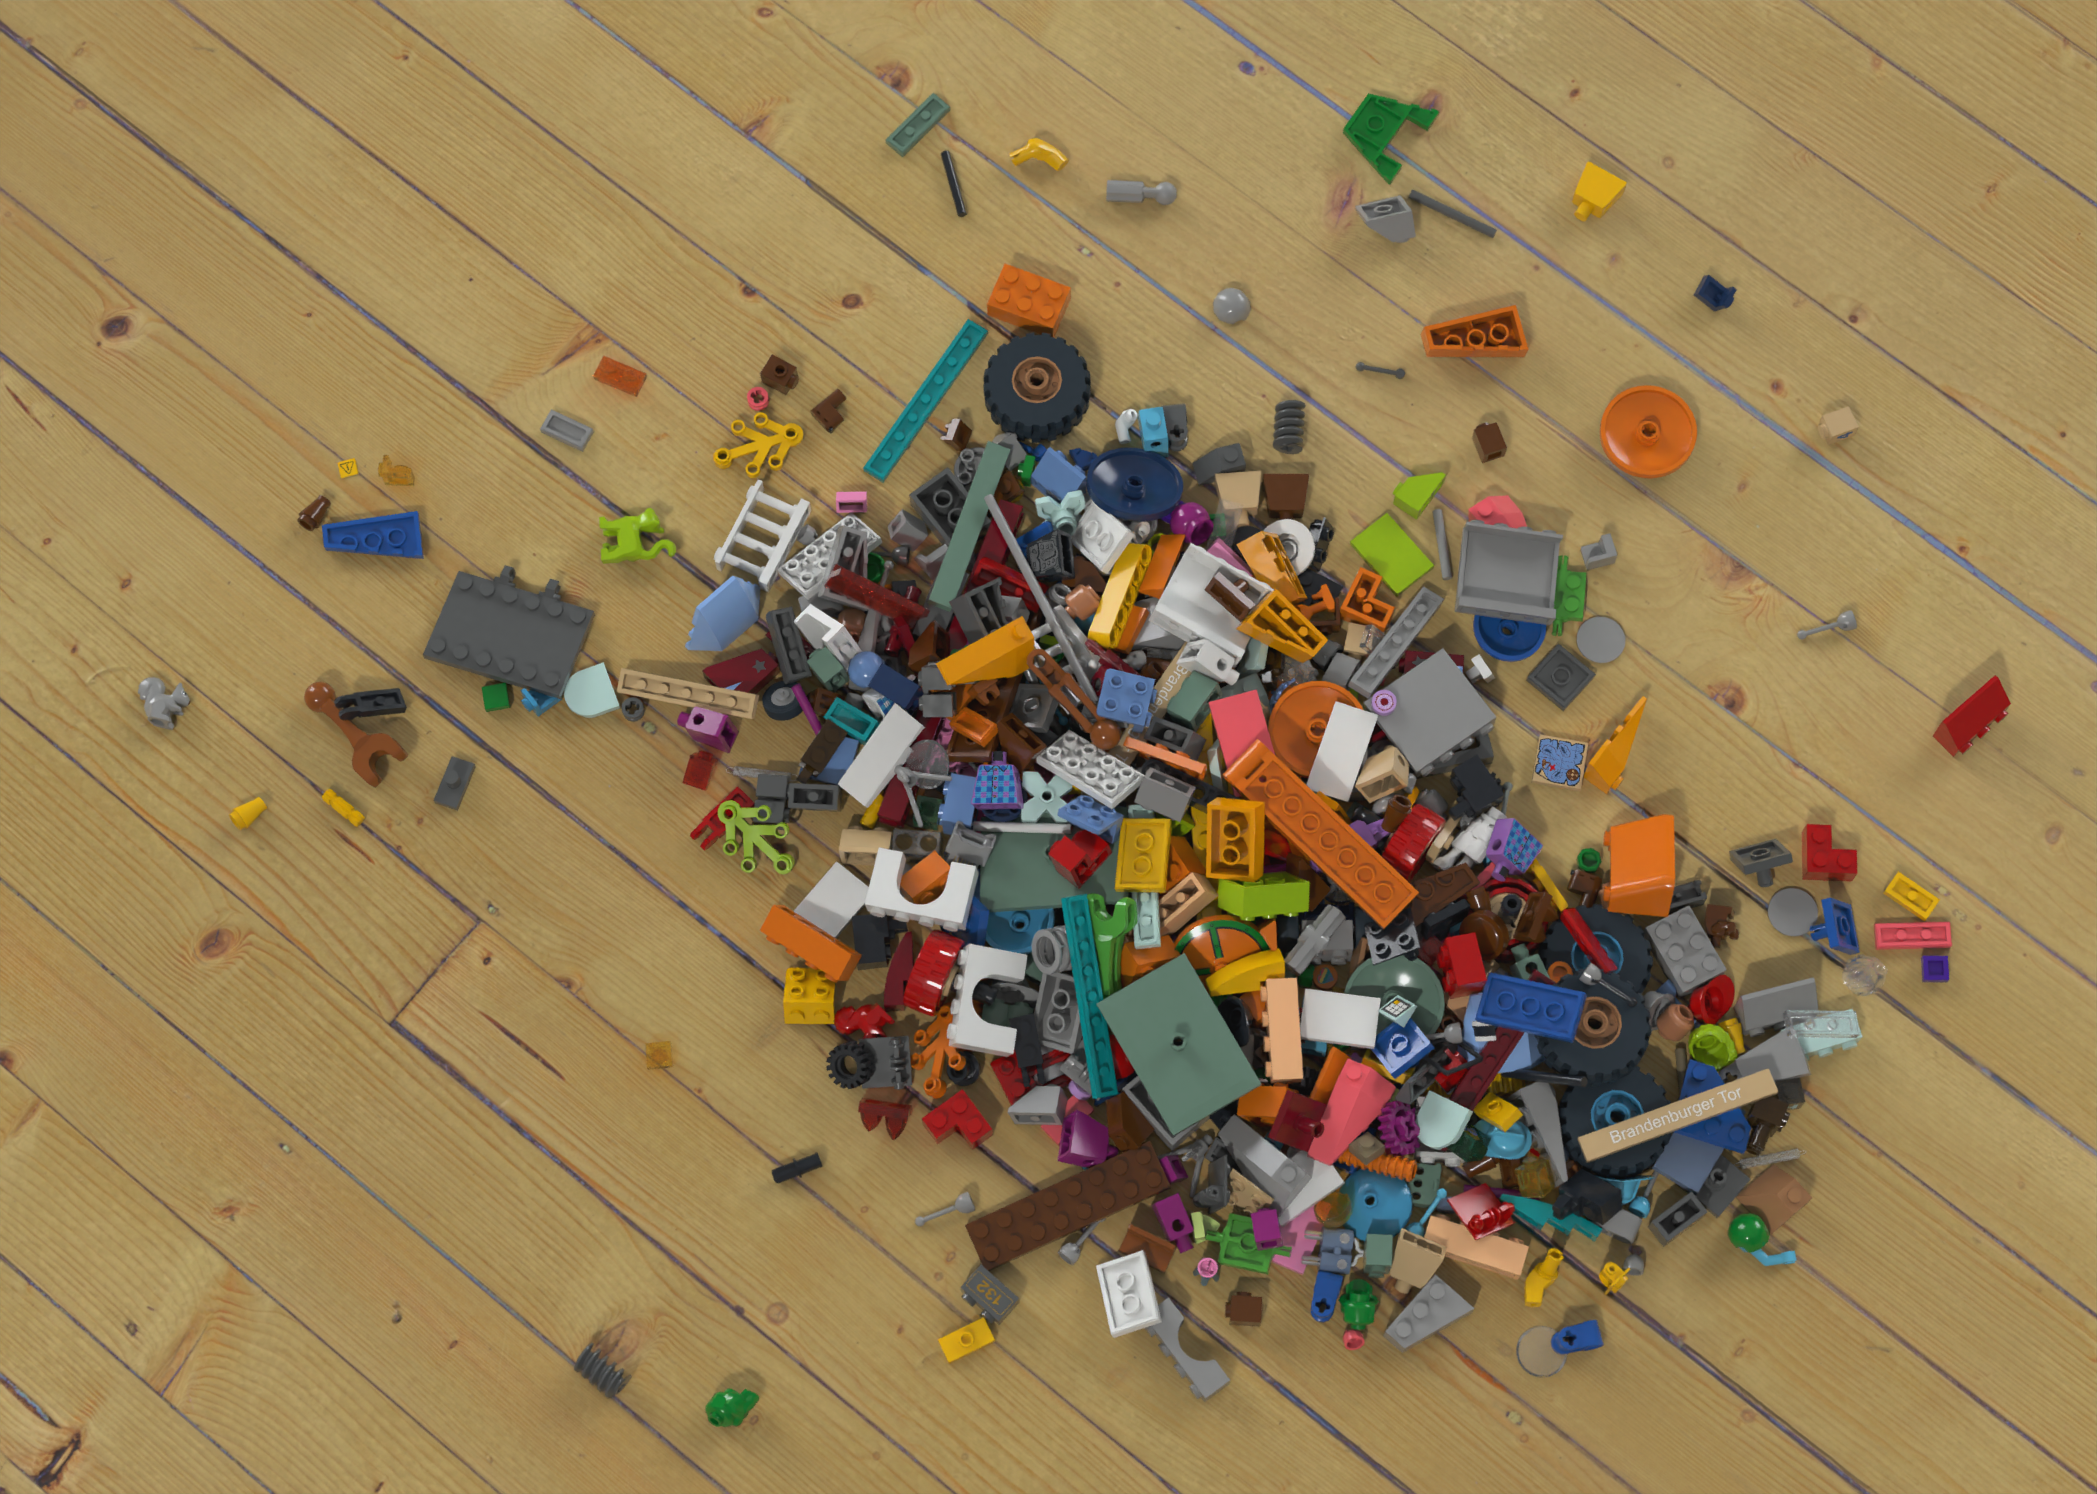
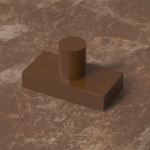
M1218 572L1205 588L1208 594L1240 622L1247 617L1255 606V603L1244 594L1249 589V585L1244 579H1238L1233 584Z

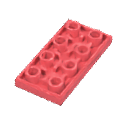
M1257 689L1208 703L1226 769L1256 739L1260 740L1275 755ZM1265 778L1259 779L1262 783L1266 782ZM1231 786V787H1232V790H1233L1234 796H1236V797H1238V798H1239V797H1242V796L1235 790V788H1234L1233 786Z

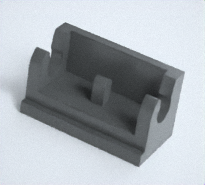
M1700 879L1674 887L1669 914L1675 913L1688 905L1690 908L1704 905L1707 896L1705 892L1701 891Z

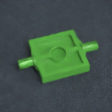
M1563 555L1558 556L1554 600L1556 619L1553 621V636H1556L1557 627L1558 636H1562L1563 622L1583 621L1586 573L1567 570L1569 557L1565 555L1564 564H1562Z
M1229 1213L1227 1225L1222 1233L1209 1229L1206 1232V1240L1220 1242L1221 1250L1218 1258L1220 1265L1268 1275L1271 1261L1275 1254L1290 1258L1292 1253V1247L1288 1246L1258 1251L1251 1217Z

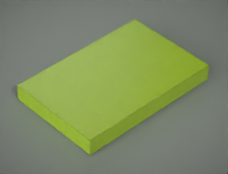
M1388 513L1350 541V545L1371 569L1383 577L1382 581L1396 597L1434 568L1433 563Z

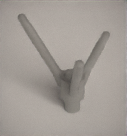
M897 765L894 772L905 787L918 826L923 827L912 787L919 778L951 781L952 777L911 771L902 765Z
M1207 1134L1201 1140L1197 1139L1193 1144L1157 1156L1158 1160L1165 1156L1187 1153L1182 1157L1183 1162L1190 1158L1196 1160L1189 1194L1191 1198L1195 1195L1201 1165L1205 1157L1204 1154L1208 1151V1146L1213 1142V1139Z

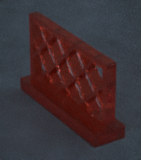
M834 564L824 586L892 620L902 615L911 629L914 628L917 620L927 618L930 610L837 564Z

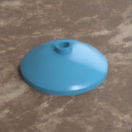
M1054 909L991 912L988 917L986 941L994 949L1029 954L1032 952V940L1036 932L1054 927ZM1019 923H1025L1024 927L1021 929H1018L1017 925Z
M1368 1168L1366 1170L1360 1169L1354 1172L1353 1175H1350L1346 1179L1345 1184L1342 1185L1337 1198V1212L1345 1229L1353 1230L1354 1237L1365 1241L1367 1234L1393 1235L1395 1237L1400 1233L1401 1228L1404 1229L1412 1213L1413 1201L1407 1183L1404 1180H1400L1398 1176L1392 1178L1391 1174L1385 1176L1383 1172L1377 1174L1376 1170L1370 1172ZM1374 1197V1203L1367 1205L1368 1198Z

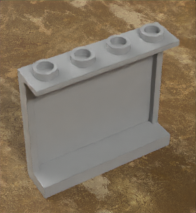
M1481 520L1467 521L1462 530L1454 612L1551 625L1556 619L1554 600L1559 545L1563 535L1556 534L1553 530L1538 532L1532 531L1533 529L1530 527H1518L1517 529L1510 528L1504 523L1489 525Z
M1443 648L1382 689L1392 692L1396 697L1397 703L1393 713L1387 716L1378 715L1376 723L1392 744L1406 758L1416 778L1420 775L1423 777L1427 776L1435 769L1434 766L1437 763L1449 761L1455 755L1453 752L1459 748L1463 750L1473 744L1475 737L1480 734L1485 736L1494 729L1493 725L1496 716ZM1371 697L1363 703V710L1376 714L1371 706Z

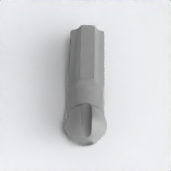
M1107 180L1106 202L1142 203L1145 198H1155L1160 204L1168 205L1175 201L1177 190L1169 182H1162L1156 187H1145L1144 183L1139 181Z

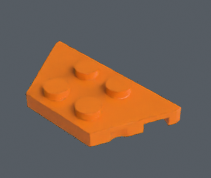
M1128 736L1123 743L1124 747L1140 752L1139 756L1145 760H1159L1201 781L1206 776L1207 765L1190 759L1189 755L1181 751L1172 753L1169 751V748L1159 743L1153 746Z

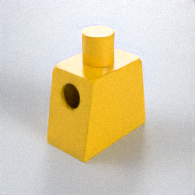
M1588 161L1572 200V203L1578 206L1574 213L1575 217L1584 222L1590 214L1598 218L1603 217L1624 194L1627 182Z

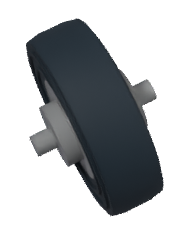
M779 681L771 685L764 692L762 703L765 712L770 718L785 721L793 719L802 713L803 710L791 689L799 683L785 684L784 681Z

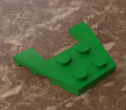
M1368 93L1343 128V134L1379 175L1391 185L1402 169V165L1383 154V152L1406 120L1428 131L1439 116V111L1432 108L1431 110L1419 108L1420 106L1415 104L1406 105L1398 103L1397 100Z

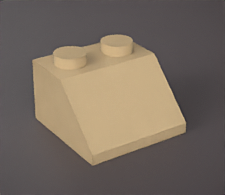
M850 826L849 829H843L839 844L842 864L874 866L879 848L893 849L892 832L886 828L879 827L873 830H863L864 828L859 826Z

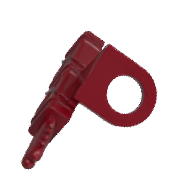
M1087 639L1085 642L1088 650L1094 653V655L1101 657L1098 662L1102 666L1090 681L1098 698H1100L1106 670L1114 669L1141 676L1133 667H1130L1128 663L1124 662L1110 649L1104 651L1099 643L1091 639ZM1100 679L1101 687L1097 692L1095 686L1097 680Z

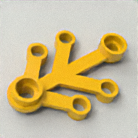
M763 412L755 414L753 419L755 426L759 429L766 428L776 433V435L765 436L746 427L743 421L735 420L731 424L732 433L735 436H743L754 442L730 450L727 448L717 449L713 455L714 463L720 469H727L732 465L733 459L757 452L754 460L748 463L745 468L748 477L757 478L760 475V468L770 449L781 444L777 453L768 459L770 469L778 471L783 467V460L790 447L801 443L803 431L799 425L794 423L782 426L771 421ZM759 418L765 419L763 423L757 422ZM737 425H741L742 429L740 431L734 430V427ZM793 431L795 432V435L793 437H788L787 433ZM724 453L727 455L725 459L718 458L720 454ZM774 460L780 461L776 466L771 464ZM755 467L757 468V471L755 473H750L749 469Z

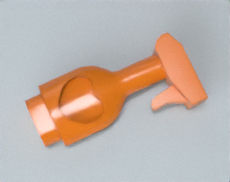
M1327 584L1322 585L1321 590L1311 596L1312 600L1322 598L1323 601L1311 606L1303 604L1293 605L1309 621L1314 614L1326 609L1329 613L1335 612V602Z

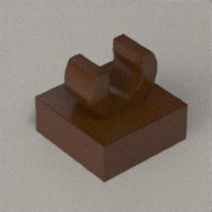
M952 419L951 424L945 425V428L948 430L946 436H941L940 438L946 444L951 445L956 451H963L967 446L972 430L961 419Z

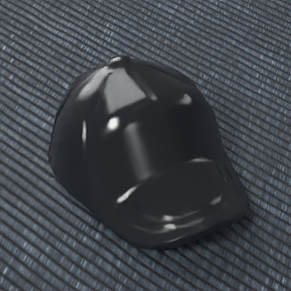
M1229 996L1217 1009L1239 1047H1244L1250 1040L1249 1027L1253 1022L1252 1011L1240 998Z

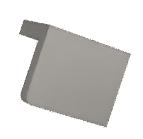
M903 509L888 525L891 540L902 546L909 547L912 552L928 536L924 521Z
M1610 533L1601 535L1598 543L1582 546L1580 549L1586 570L1615 564L1617 552Z

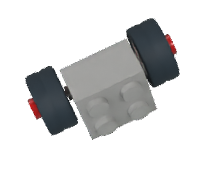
M1359 906L1354 907V924L1352 920H1344L1330 937L1331 940L1318 957L1315 956L1310 964L1320 965L1321 962H1331L1332 965H1345L1346 962H1350L1353 944L1354 949H1356L1361 938H1367L1364 925L1374 920ZM1277 914V949L1279 948L1281 952H1290L1298 943L1299 934L1301 935L1309 924H1313L1315 920H1302V924H1299V915L1285 916L1284 914Z

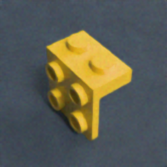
M791 967L786 970L783 999L785 1024H834L835 982L827 979L824 976L825 972L820 969Z

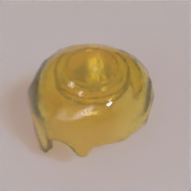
M1338 1190L1326 1196L1313 1207L1316 1220L1328 1228L1341 1227L1349 1221L1352 1215V1203L1348 1194H1342Z

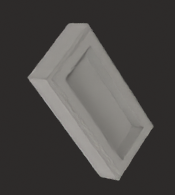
M552 409L540 428L541 433L582 452L594 433L592 428Z

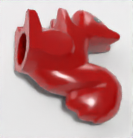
M878 1003L865 1004L856 1010L853 1006H844L834 1015V1025L841 1034H852L859 1029L864 1034L862 1039L878 1038V1035L887 1037L882 1030L883 1026L886 1023H895L892 1017Z

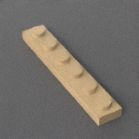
M621 668L617 688L619 693L689 707L697 706L749 719H755L759 695L625 668Z

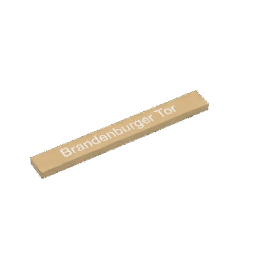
M1187 642L1183 644L1153 688L1157 689L1154 704L1149 703L1148 712L1152 713L1150 723L1154 716L1161 719L1165 717L1170 699L1177 695L1185 678L1192 674V672L1176 664ZM1129 724V727L1125 728L1122 732L1118 745L1108 753L1131 766L1140 752L1124 747L1123 743L1127 736L1147 743L1144 736L1148 727L1144 726L1142 734L1132 732L1133 724ZM1081 791V795L1090 796L1085 792ZM1094 799V801H1096V802H1098V803L1104 805L1103 803H1101V802H1099L1098 800Z
M1768 1068L1578 1137L1577 1140L1588 1163L1778 1094L1779 1091Z

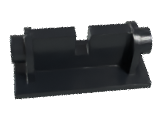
M1323 518V521L1315 519L1309 528L1315 541V553L1311 564H1313L1317 571H1320L1322 563L1326 561L1327 548L1334 536V528L1327 518Z

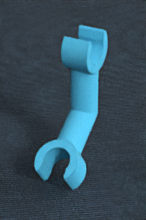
M1739 1247L1742 1251L1747 1252L1744 1248ZM1762 1249L1751 1252L1764 1266L1792 1264L1797 1261L1795 1251H1787L1769 1256Z

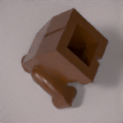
M1707 904L1705 915L1706 931L1714 948H1720L1721 940H1726L1727 936L1733 940L1739 939V931L1736 929L1735 923L1730 922L1731 919H1734L1735 915L1732 907Z

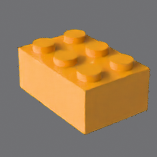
M1217 797L1207 804L1206 877L1255 882L1263 876L1265 802Z

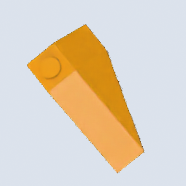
M1023 616L939 661L936 665L947 685L972 683L980 680L988 681L1004 677L1012 678L1029 669L1027 657L1034 650V636Z
M1644 696L1628 713L1623 721L1624 724L1622 726L1619 725L1610 739H1607L1588 763L1583 778L1605 794H1608L1611 789L1616 791L1624 780L1621 776L1647 698Z

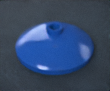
M1474 615L1473 631L1478 644L1487 654L1501 661L1516 662L1529 658L1540 648L1546 635V625ZM1502 629H1508L1510 634H1504Z

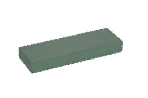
M932 93L886 139V144L900 156L904 157L950 111V106L936 94Z

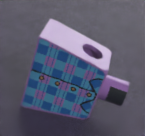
M992 752V764L980 765L978 767L971 804L976 809H1023L1024 804L1019 770L1014 765L1007 764V752Z
M1515 818L1496 820L1487 847L1486 856L1496 865L1491 875L1499 881H1505L1508 875L1524 874L1543 847Z

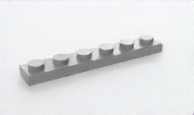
M1423 587L1355 673L1348 686L1369 699L1441 607L1444 599Z

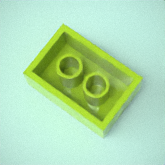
M1284 871L1263 873V876L1255 882L1219 879L1218 907L1226 910L1229 915L1239 916L1240 920L1253 921L1258 916L1273 919L1277 918V914L1298 916L1299 912L1309 911L1310 882Z

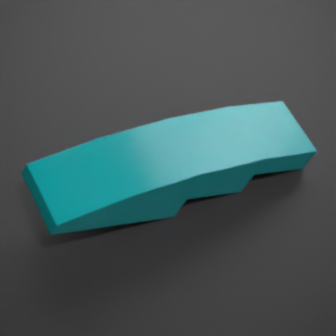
M1502 1194L1499 1199L1500 1203L1511 1202L1515 1207L1513 1213L1540 1231L1545 1223H1548L1566 1236L1574 1228L1595 1242L1603 1230L1599 1226L1573 1213L1563 1220H1559L1553 1217L1552 1205L1505 1194Z

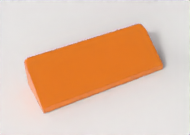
M1161 535L1140 586V593L1160 599L1169 583L1184 546L1186 535Z
M1262 917L1256 921L1255 925L1270 949L1275 951L1277 950L1276 920L1274 918Z
M1336 1047L1331 1048L1309 1098L1327 1105L1347 1059L1352 1060V1058Z

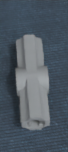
M1328 904L1315 922L1309 924L1297 940L1298 943L1284 959L1285 967L1291 973L1300 976L1314 957H1318L1331 940L1330 937L1346 918L1339 909Z

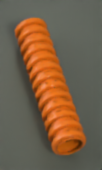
M1349 1148L1337 1159L1340 1164L1346 1162L1347 1166L1353 1164L1355 1168L1361 1166L1362 1170L1367 1168L1370 1172L1376 1170L1377 1174L1382 1172L1385 1176L1391 1174L1392 1178L1397 1176L1400 1180L1406 1178L1407 1182H1411L1414 1179L1417 1171L1416 1160L1401 1159V1156L1386 1155V1152L1367 1165L1349 1152Z

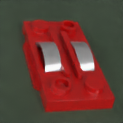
M1040 1045L1046 1083L1040 1084L1038 1081L1036 1065L1027 1066V1072L1031 1081L1030 1087H1024L1015 1048L1012 1055L1002 1056L990 1062V1066L1012 1106L1036 1086H1046L1047 1084L1061 1086V1088L1068 1086L1071 1079L1060 1071L1059 1068L1070 1056V1053Z

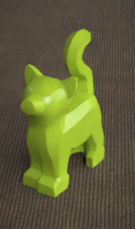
M647 508L639 516H624L613 521H608L605 517H599L600 529H603V535L608 537L617 536L618 544L615 546H611L609 543L602 544L601 561L603 564L619 563L625 560L632 562L640 559L650 560L655 558L663 548L667 549L669 557H673L676 553L675 544L668 539L656 542L649 551L643 549L642 532L664 533V529L660 527L659 518L652 508Z

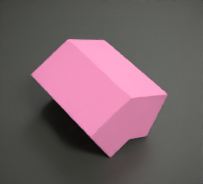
M836 492V512H867V492ZM863 502V505H840V503Z

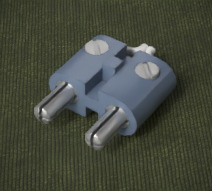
M1322 1227L1321 1232L1305 1230L1304 1234L1320 1235H1304L1305 1239L1320 1240V1252H1318V1257L1302 1256L1301 1258L1318 1262L1301 1260L1302 1264L1317 1266V1270L1330 1273L1349 1274L1350 1268L1356 1265L1358 1258L1363 1257L1364 1250L1359 1248V1242L1354 1238L1353 1230ZM1354 1242L1356 1250L1360 1254H1357L1354 1258V1261L1351 1263V1249H1353Z

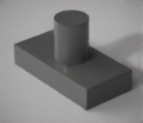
M451 756L433 801L436 804L458 811L475 770V764Z

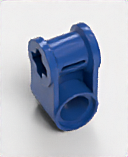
M1318 1270L1311 1303V1315L1314 1320L1326 1322L1331 1319L1344 1276ZM1321 1304L1326 1305L1324 1313L1319 1312L1318 1307H1320Z
M1597 1320L1565 1327L1555 1333L1551 1339L1553 1350L1561 1355L1588 1351L1604 1346Z

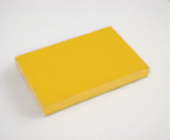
M1123 818L1120 828L1115 879L1116 892L1166 893L1172 829L1171 819Z

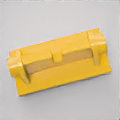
M1614 1262L1605 1264L1603 1270L1599 1273L1600 1281L1608 1288L1604 1293L1605 1295L1611 1290L1615 1294L1629 1279L1626 1276L1630 1270L1629 1267L1623 1271Z

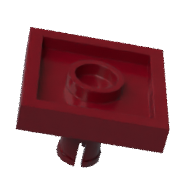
M1287 1090L1268 1137L1308 1152L1314 1137L1319 1138L1324 1132V1124L1320 1121L1327 1105Z

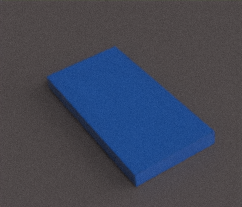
M1489 972L1475 1020L1479 1023L1573 1043L1587 994L1581 991Z

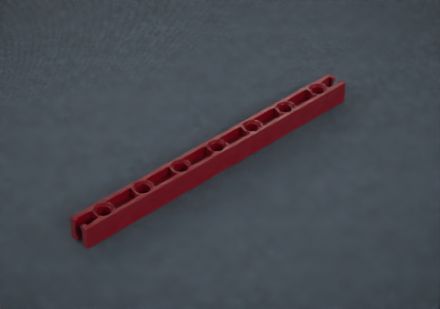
M1000 499L998 506L1016 539L1024 518L1023 506ZM994 518L991 521L963 594L980 587L972 583L971 580L979 561L984 556L1002 565H1006L1011 550ZM956 615L948 631L950 635L948 657L953 649L959 650L964 648L968 641ZM918 708L915 719L925 728L909 746L914 752L903 764V767H907L911 771L925 773L946 717H923V711H920ZM895 774L890 780L877 815L881 823L903 830L912 806L903 783ZM919 778L912 787L914 798L923 778Z

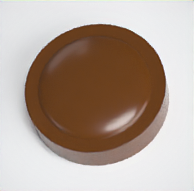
M1477 910L1462 921L1459 935L1476 933L1482 961L1493 960L1507 949L1509 944L1507 926L1494 912Z

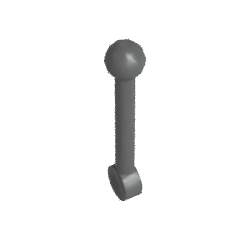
M1362 362L1356 364L1357 371L1368 370L1395 375L1398 379H1402L1405 376L1403 369L1395 371L1367 366Z

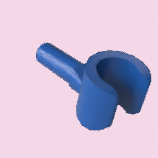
M1018 441L1025 451L1030 453L1031 456H1035V461L1040 462L1047 451L1042 444L1032 448Z

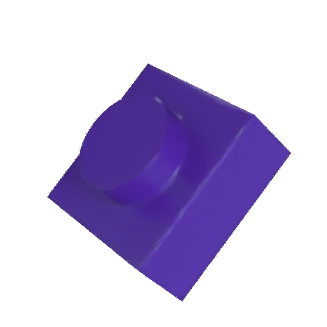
M1948 956L1921 957L1922 982L1947 983L1949 981Z

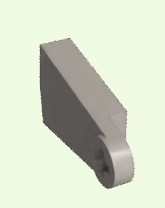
M1790 1026L1735 1059L1736 1062L1719 1073L1723 1082L1728 1079V1074H1731L1733 1077L1737 1076L1740 1079L1768 1068L1775 1083L1811 1075L1804 1049Z

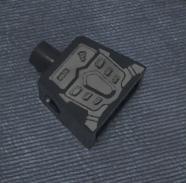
M1056 529L1027 545L1026 560L1037 581L1045 583L1075 579L1070 534Z

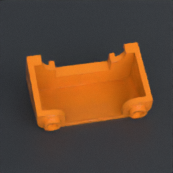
M1662 814L1610 826L1609 831L1604 832L1603 846H1608V851H1610V884L1604 887L1603 901H1608V912L1668 917L1675 885L1674 815Z

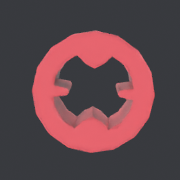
M754 387L749 390L747 400L750 408L755 411L764 410L769 404L767 391L762 387ZM757 395H762L763 401L759 400L760 403H755L753 397L757 398Z

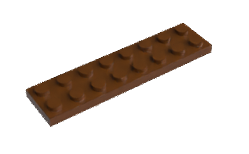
M1039 608L1037 613L1029 610L1030 615L1026 623L1031 631L1040 627L1044 615L1041 608ZM1024 672L1012 678H996L998 680L996 685L1000 695L995 699L991 693H986V697L990 701L986 706H983L975 698L970 701L967 707L997 724L999 720L1009 715ZM953 730L945 758L948 762H992V752L997 750L1000 741L999 734L997 733L983 747Z
M1148 1141L1134 1150L1130 1149L970 1222L965 1227L983 1267L991 1271L1170 1189L1171 1186L1151 1142Z

